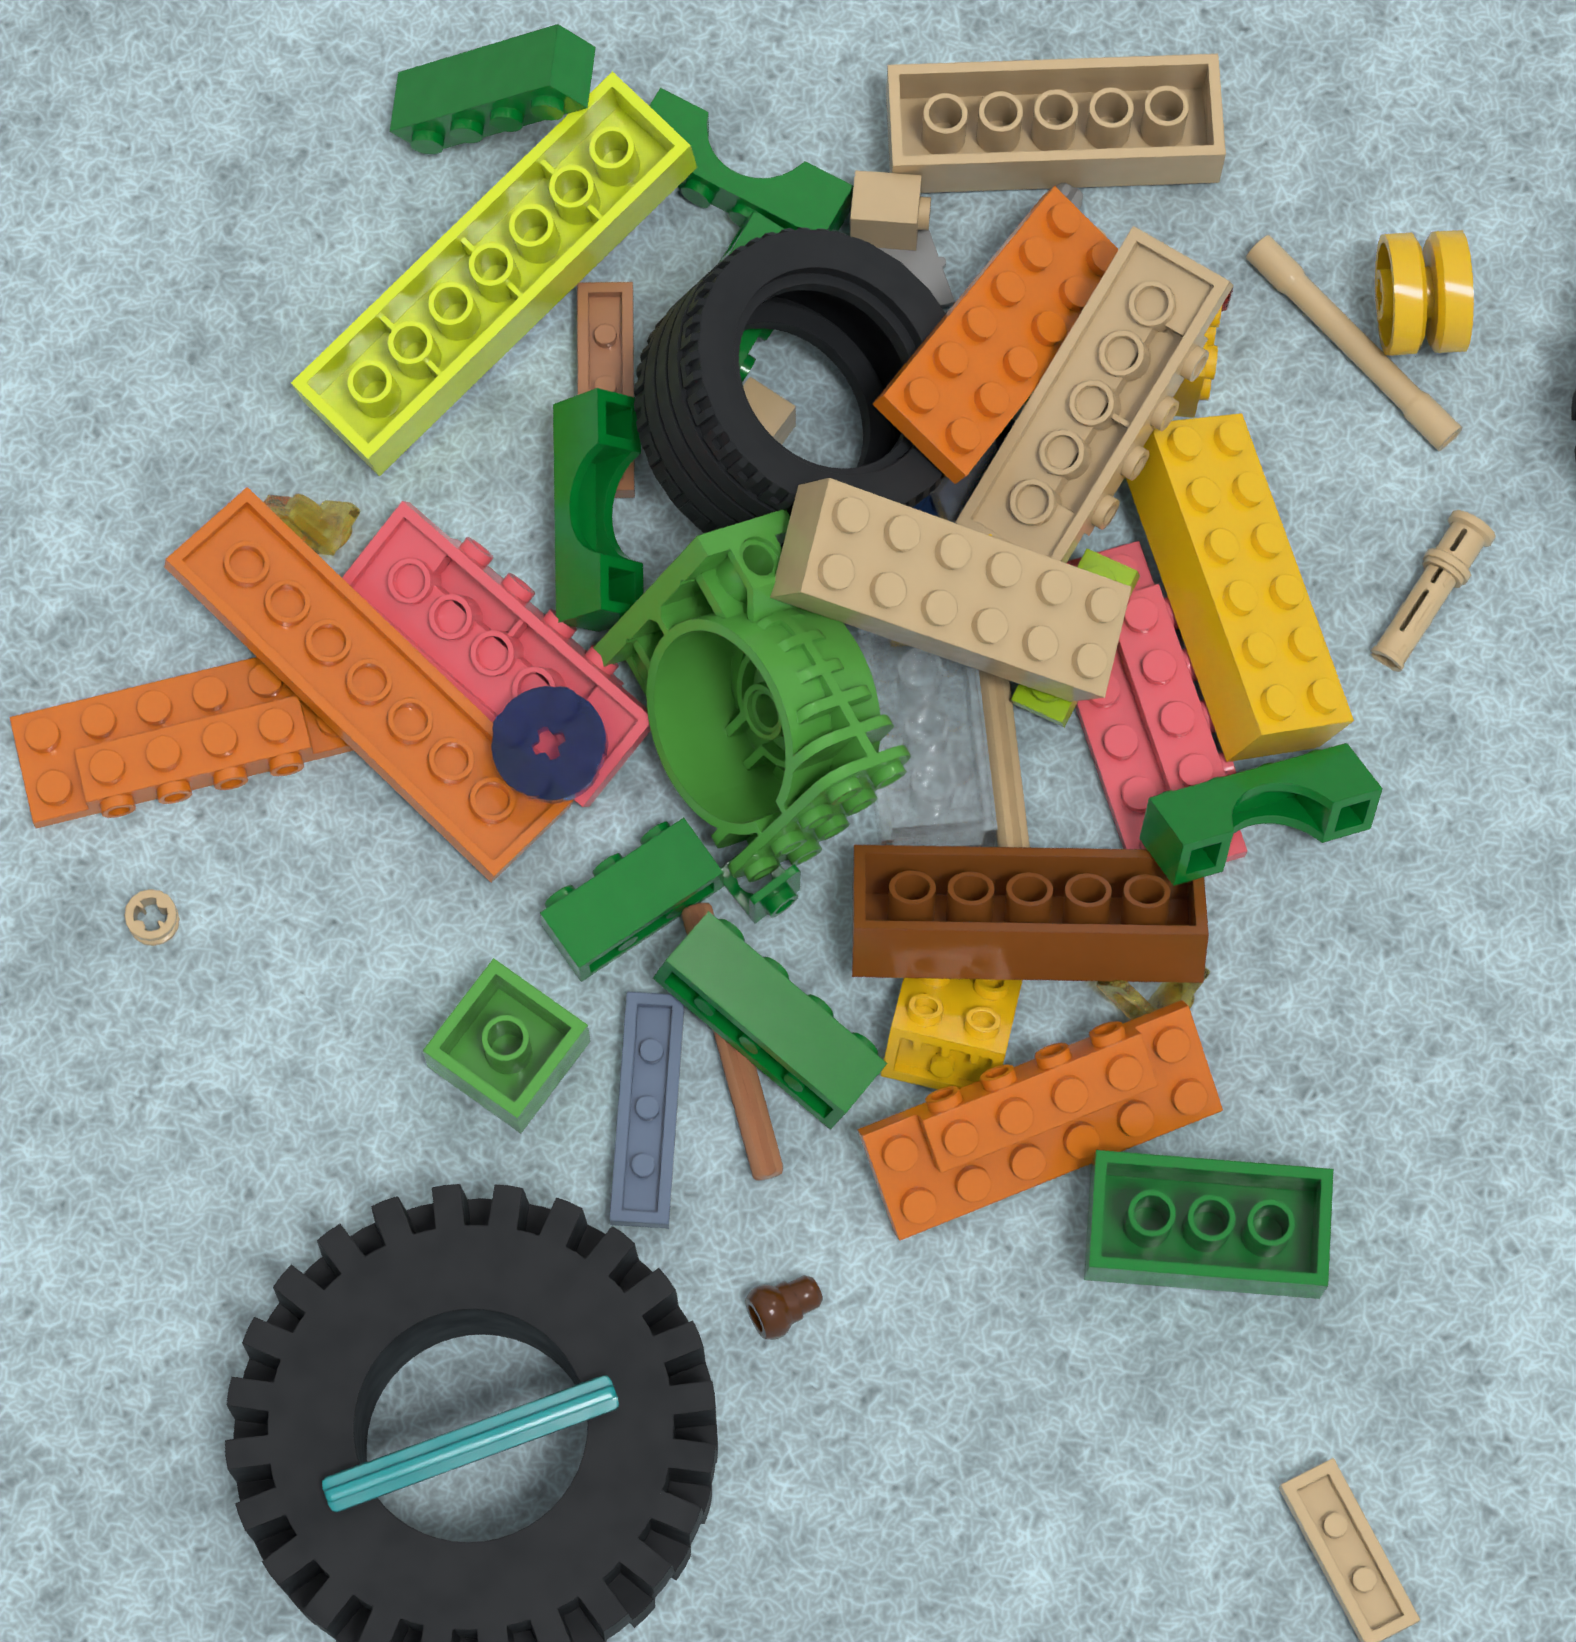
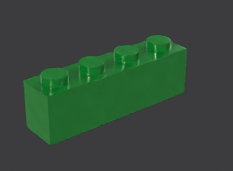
M556 24L400 71L397 77L389 132L410 143L411 148L417 152L439 154L445 148L463 143H477L484 137L502 132H516L526 125L544 120H559L565 114L586 109L589 102L596 47L561 25Z
M709 911L670 954L653 977L657 983L830 1130L848 1112L888 1064L878 1056L877 1048L868 1038L856 1032L851 1033L834 1018L833 1011L822 999L811 994H805L789 980L787 971L780 963L770 957H762L745 943L743 934L734 924L725 919H717Z

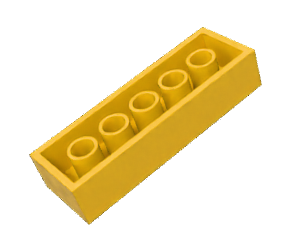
M1243 414L1174 420L1163 431L1154 428L1143 448L1149 451V457L1144 468L1134 480L1131 481L1128 478L1126 480L1226 762L1296 752L1322 746L1351 724L1354 719Z

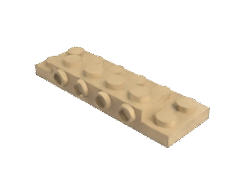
M1133 226L955 523L987 535L992 534L993 537L1067 563L1084 533L1090 536L1095 526L1103 530L1109 525L1120 504V501L1113 496L1125 477L1132 481L1144 468L1149 457V451L1143 448L1152 431L1154 428L1160 431L1165 430L1173 420L1179 407V401L1174 399L1173 396L1184 378L1192 382L1203 370L1209 357V352L1203 349L1208 340L1204 334L1234 285L1224 277Z

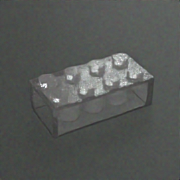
M857 628L856 642L866 659L873 677L879 701L880 715H888L894 724V728L880 741L879 752L898 745H905L911 755L909 761L904 765L907 773L893 784L875 791L878 797L874 803L878 845L994 847L998 829L979 670Z

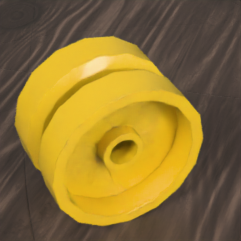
M1463 230L1430 232L1425 241L1423 251L1413 233L1380 235L1375 261V302L1379 338L1385 355L1417 354L1425 336L1434 353L1467 352L1473 328L1474 291L1471 255Z

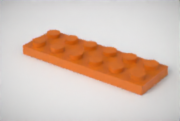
M1054 186L1039 199L873 402V405L954 484L958 483L969 474L1033 393L1119 249Z

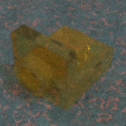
M297 493L293 497L268 495L264 501L317 554L334 556L336 551L349 540L352 534V525L360 514V509L353 503L325 500L319 506L310 498Z

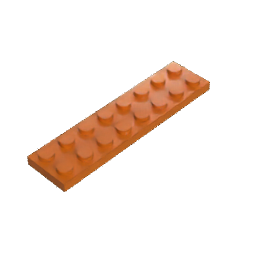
M248 487L165 559L164 568L491 883L571 807L574 800Z

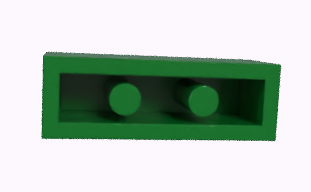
M684 817L673 825H670L667 821L656 825L640 839L642 844L640 847L625 857L620 853L608 857L593 870L592 874L594 877L577 889L573 885L563 887L545 902L546 909L540 912L542 927L581 982L680 917L684 908L701 903L724 887L723 871Z

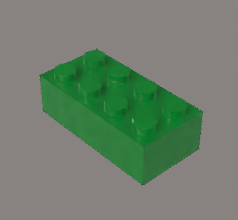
M1096 1150L1090 1172L1084 1280L1320 1299L1329 1283L1334 1169Z

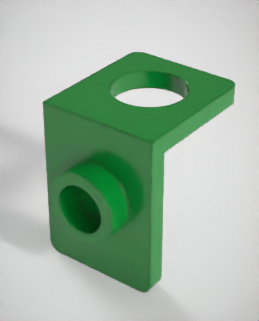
M733 859L721 867L724 876V887L754 924L767 914L771 918L780 915L798 899L796 893L800 890L801 871L795 864L785 870L779 863V867L771 873V882L755 894L744 891L740 887L737 878H733L728 869V865Z

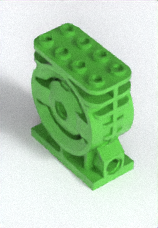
M787 510L776 511L696 536L593 647L601 655L604 667L627 661L646 696L649 725L661 763L673 786L688 806L703 820L717 828L711 835L716 847L724 848L744 840L747 841L748 846L730 862L728 869L733 878L746 876L748 882H754L769 875L779 867L781 862L789 860L791 865L795 864L797 866L818 855L822 851L819 842L832 838L844 831L850 825L847 820L848 816L856 814L875 803L878 799L875 791L887 787L902 778L907 773L904 765L911 758L905 745H898L879 752L880 741L894 728V724L888 715H880L878 696L871 671L859 645L843 622L770 598L775 585L776 571L782 552L781 544L785 540L790 520Z

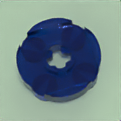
M544 686L521 693L506 705L502 713L497 715L493 722L491 749L499 774L513 790L525 795L529 799H536L540 802L561 803L582 795L593 786L600 775V769L604 765L609 743L604 722L589 701L568 687ZM546 730H549L553 735L562 733L565 736L566 742L558 746L560 756L556 759L550 760L546 753L535 754L534 746L540 742L539 735Z

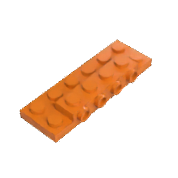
M258 657L10 717L32 821L36 829L102 813V816L106 818L121 817L135 811V804L158 799V802L161 804L178 803L190 798L192 790L212 785L217 790H230L245 785L248 782V776L269 771L272 776H287L301 771L304 768L305 762L354 751Z
M1180 1000L1125 1023L1112 1021L1101 1024L1089 1032L1088 1038L1070 1045L1066 1043L1048 1045L1035 1053V1059L1015 1067L1012 1065L993 1067L980 1076V1081L960 1089L956 1086L938 1089L925 1098V1103L857 1129L891 1226L899 1241L1092 1163L1096 1150L1122 1152L1223 1111L1189 1006L1183 1000Z

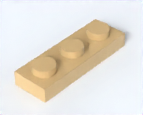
M1334 1458L1279 1486L1284 1500L1360 1642H1381L1420 1621L1417 1612Z

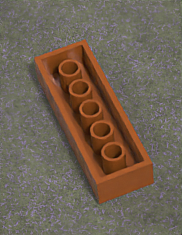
M854 845L852 977L1203 983L1209 938L1205 879L1203 877L1173 886L1147 849Z

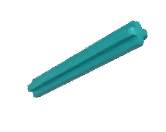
M602 1375L332 1474L322 1480V1488L327 1503L333 1512H340L609 1413L619 1407L615 1388L611 1379L607 1375Z

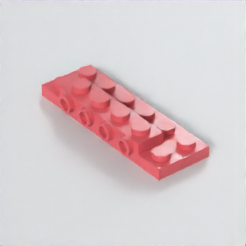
M402 501L342 578L562 790L582 807H590L651 731L647 708L622 687L624 683L613 674L619 667L617 663L604 667L601 655L593 648L595 645H592L586 651L571 638L577 631L576 627L569 626L563 622L558 623L559 619L556 617L555 610L550 609L545 615L530 602L535 592L524 581L512 573H508L503 579L488 565L494 557L486 548L470 537H466L463 542L450 538L410 502Z
M1139 541L1097 552L1137 570L1140 578L1128 600L1105 698L1081 700L1075 706L1123 849H1146L1139 837L1150 797L1157 796L1165 791H1175L1207 782L1215 777L1236 774L1233 761L1226 762L1224 753L1217 752L1211 734L1216 731L1205 700H1199L1193 682L1197 681V677L1187 649H1181L1175 631L1179 627L1169 598H1164L1159 584H1154ZM1082 557L1067 561V564L1077 567ZM1240 830L1233 834L1226 862L1245 857L1247 854V848Z

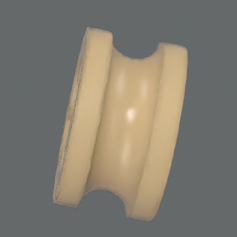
M153 889L140 891L134 895L126 905L124 914L126 925L133 937L142 944L151 946L164 944L173 938L178 930L180 921L178 910L169 895L160 890ZM155 904L161 914L167 915V920L165 923L159 920L157 923L160 928L157 930L147 931L144 922L137 920L140 912L146 915L145 907Z

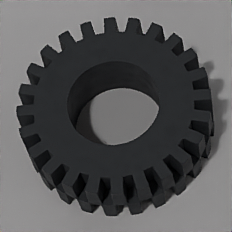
M460 1184L432 1187V1204L406 1210L399 1197L396 1196L371 1206L375 1223L360 1229L351 1236H349L341 1223L317 1240L322 1257L312 1264L304 1274L291 1264L277 1280L273 1289L279 1304L271 1313L267 1322L256 1317L251 1321L242 1342L249 1356V1361L243 1378L231 1376L226 1405L234 1417L235 1423L233 1439L225 1440V1457L227 1469L237 1483L240 1502L235 1503L241 1523L247 1534L254 1541L263 1559L262 1563L270 1576L314 1625H317L337 1642H607V1639L621 1631L629 1623L634 1628L638 1626L655 1609V1597L671 1578L674 1580L679 1578L691 1557V1544L700 1524H705L710 1510L712 1482L718 1458L715 1392L713 1381H711L705 1362L704 1346L694 1321L688 1322L680 1309L676 1289L660 1268L652 1272L638 1258L635 1243L614 1226H611L605 1234L588 1225L583 1208L557 1197L551 1209L529 1204L523 1188L510 1185L495 1184L492 1199H467ZM468 1335H495L511 1338L526 1343L550 1357L566 1372L575 1385L602 1375H607L613 1383L619 1407L614 1411L587 1420V1438L583 1457L570 1486L547 1513L529 1526L513 1534L480 1542L449 1541L424 1534L408 1526L393 1515L378 1498L340 1512H333L327 1503L322 1488V1480L327 1476L367 1462V1437L371 1417L376 1403L387 1384L413 1357L440 1342Z

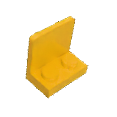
M903 978L884 1061L888 1064L883 1068L881 1076L937 1090L949 1086H956L960 1089L980 1081V1076L985 1071L1004 1063L1022 980Z

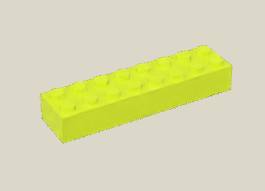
M612 71L589 94L588 108L569 113L308 365L291 382L292 386L303 402L378 476H381L697 168L691 145Z

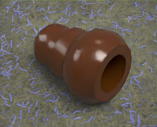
M803 1275L789 1283L782 1281L774 1286L763 1284L754 1287L745 1298V1305L749 1317L760 1336L764 1339L774 1340L786 1335L792 1324L802 1320L804 1314L819 1308L823 1301V1296L815 1279Z

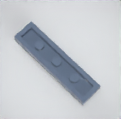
M627 992L610 1225L669 1229L685 1006L671 994Z

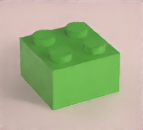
M493 958L423 1049V1054L428 1068L521 1134L591 1041L589 1028L585 1022Z

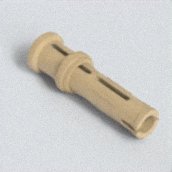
M1454 510L1448 518L1450 527L1437 547L1428 549L1423 557L1424 562L1422 565L1425 569L1423 574L1400 606L1399 611L1377 645L1372 648V657L1396 672L1402 671L1408 657L1431 625L1432 620L1452 589L1466 585L1471 576L1469 568L1481 549L1491 546L1495 540L1496 535L1490 526L1473 514L1461 510Z

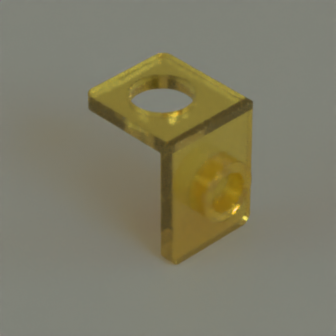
M1206 966L1204 972V981L1210 974V970ZM1115 979L1114 981H1098L1096 983V986L1130 1020L1150 1014L1180 1000H1183L1191 1008L1195 1000L1194 994L1202 985V983L1162 982L1147 1001L1127 981Z

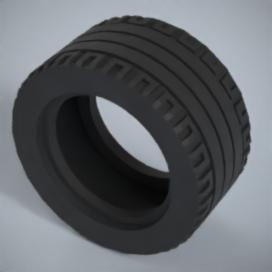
M799 227L797 230L787 228L781 230L778 234L770 232L765 233L761 238L755 237L745 246L738 247L725 257L679 299L655 325V330L650 333L647 339L648 345L642 350L640 355L641 363L637 366L636 370L638 381L634 385V410L637 415L636 426L640 443L655 478L678 510L703 533L780 510H787L791 516L798 485L826 478L840 481L913 508L934 491L946 476L873 405V402L946 313L929 288L902 262L862 239L851 237L838 231L820 228L811 230ZM765 328L795 335L818 348L838 367L855 395L862 419L863 443L856 468H831L807 461L786 449L764 428L752 410L742 385L739 350L744 330Z

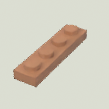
M579 282L577 284L578 395L595 388H600L634 397L633 282ZM635 460L624 472L617 487L615 498H635Z

